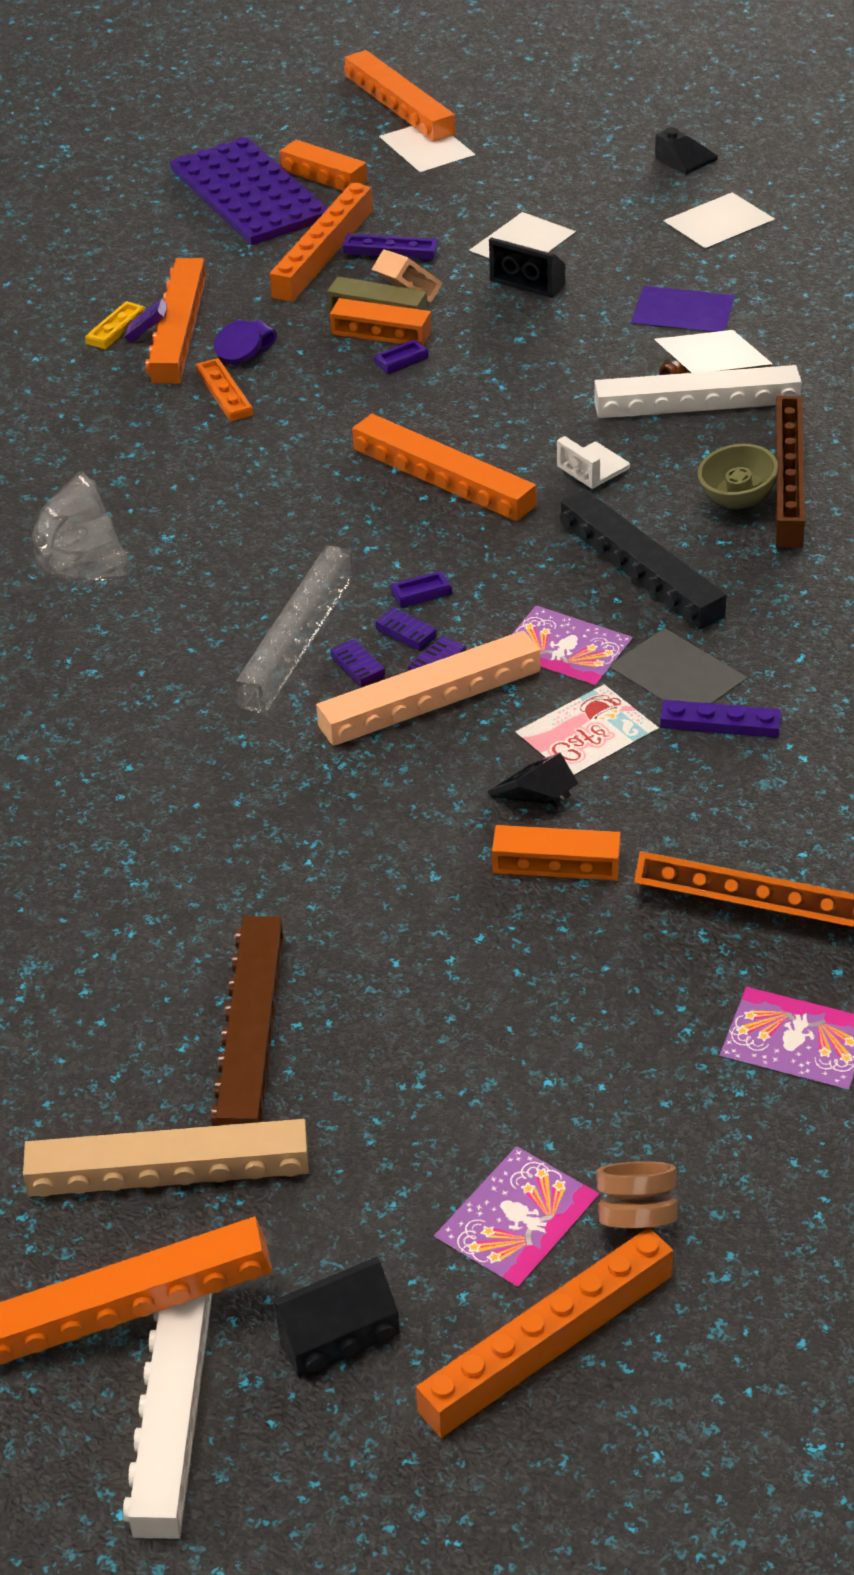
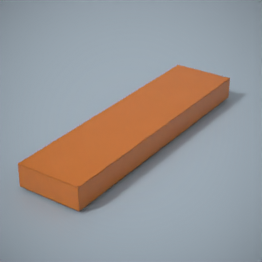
M219 358L195 364L196 372L230 422L254 416L253 407Z

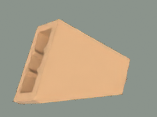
M387 250L382 251L371 269L395 286L427 291L428 303L432 302L443 282L410 258Z

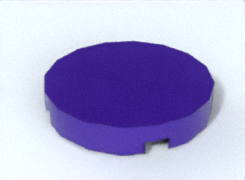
M250 321L232 322L217 334L214 341V350L219 359L226 364L237 365L240 364L239 361L243 360L247 362L259 352L262 345L261 334L257 326Z

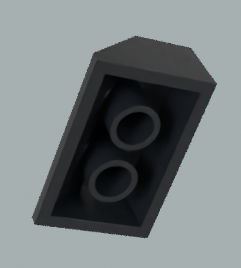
M493 237L489 239L490 281L553 298L566 284V264L555 254Z
M374 1257L274 1300L280 1345L298 1378L308 1373H316L326 1365L342 1358L353 1357L365 1348L377 1343H385L392 1339L393 1336L400 1334L398 1310L378 1257Z

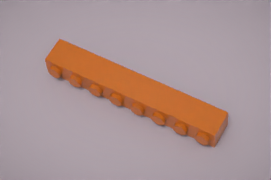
M364 50L345 56L344 73L347 78L429 139L436 141L455 134L454 113L370 52Z
M350 183L269 273L272 298L294 302L343 246L347 233L353 234L373 212L372 187L364 186L361 183Z
M176 258L174 267L170 268V280H167L166 284L167 293L163 294V300L167 303V309L164 318L156 323L157 332H153V345L149 347L150 359H146L145 365L146 374H150L151 384H181L206 282L204 258Z
M370 414L352 428L354 450L516 522L536 507V484L374 414Z
M640 851L634 879L635 883L854 927V893Z
M254 1216L0 1302V1365L273 1273L266 1238L256 1217Z
M650 1227L646 1228L416 1386L417 1412L440 1438L444 1437L671 1278L673 1249Z

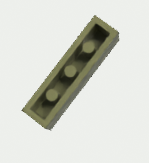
M337 277L327 291L329 312H331L339 298L428 311L427 291Z

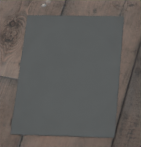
M663 628L614 661L610 666L613 670L662 700L713 703L748 678L666 628Z

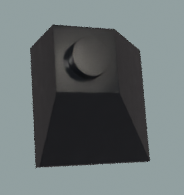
M669 127L656 134L655 159L685 175L718 160V155L677 128Z
M559 752L530 763L487 792L490 797L536 803L554 800L555 803H558L571 795L569 790L579 783L563 755Z

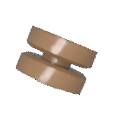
M652 1161L623 1162L606 1165L596 1170L597 1189L603 1194L609 1195L598 1202L599 1222L601 1224L619 1228H646L667 1225L679 1219L678 1199L668 1194L677 1186V1171L673 1164Z

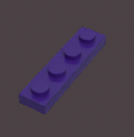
M347 233L343 243V254L379 257L383 250H387L408 258L429 260L435 258L438 250V239Z
M663 700L660 728L779 738L781 709Z

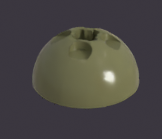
M735 444L720 448L709 454L698 468L699 482L705 494L716 504L729 509H745L760 503L773 489L778 474L776 457L769 450L752 444Z

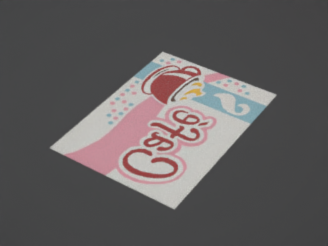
M604 684L517 730L516 733L545 757L561 752L574 775L659 727Z

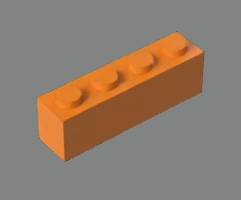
M294 140L280 150L281 167L288 173L344 191L350 183L365 185L368 182L367 164L364 161L299 140Z
M339 298L330 312L331 334L395 344H404L415 339L424 346L432 332L431 311Z
M496 825L492 847V873L618 881L621 832Z

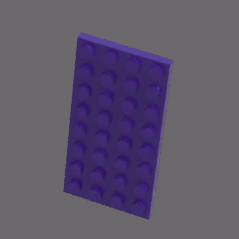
M241 137L227 144H218L214 148L199 150L195 154L180 156L176 160L170 161V169L251 245L313 225L328 209L248 137Z

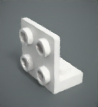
M565 436L557 440V466L591 489L630 469L628 461L598 442H593L583 448Z

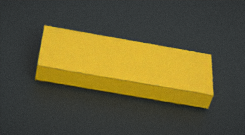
M126 301L85 336L86 344L106 350L126 332L128 324L142 314L146 308Z

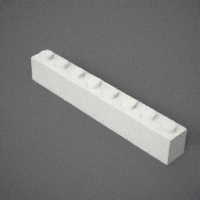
M796 365L595 380L594 402L598 419L776 405V395L800 396L802 382Z
M213 1293L190 1300L181 1305H175L154 1312V1321H157L156 1330H151L149 1334V1352L153 1353L152 1361L146 1362L144 1367V1384L148 1385L147 1394H141L139 1400V1417L143 1418L142 1428H136L134 1433V1451L138 1452L137 1461L131 1462L129 1466V1486H133L131 1497H125L123 1506L124 1522L130 1523L133 1538L180 1539Z

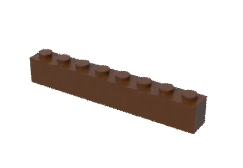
M776 395L775 457L778 463V474L775 482V547L803 548L805 530L803 397Z
M243 916L241 929H236L235 946L239 950L238 953H233L232 971L235 972V977L229 978V997H232V1002H226L225 1019L229 1024L228 1027L222 1028V1046L225 1047V1052H219L218 1069L222 1076L215 1080V1098L218 1099V1105H212L211 1108L212 1126L263 1122L284 943L282 916Z

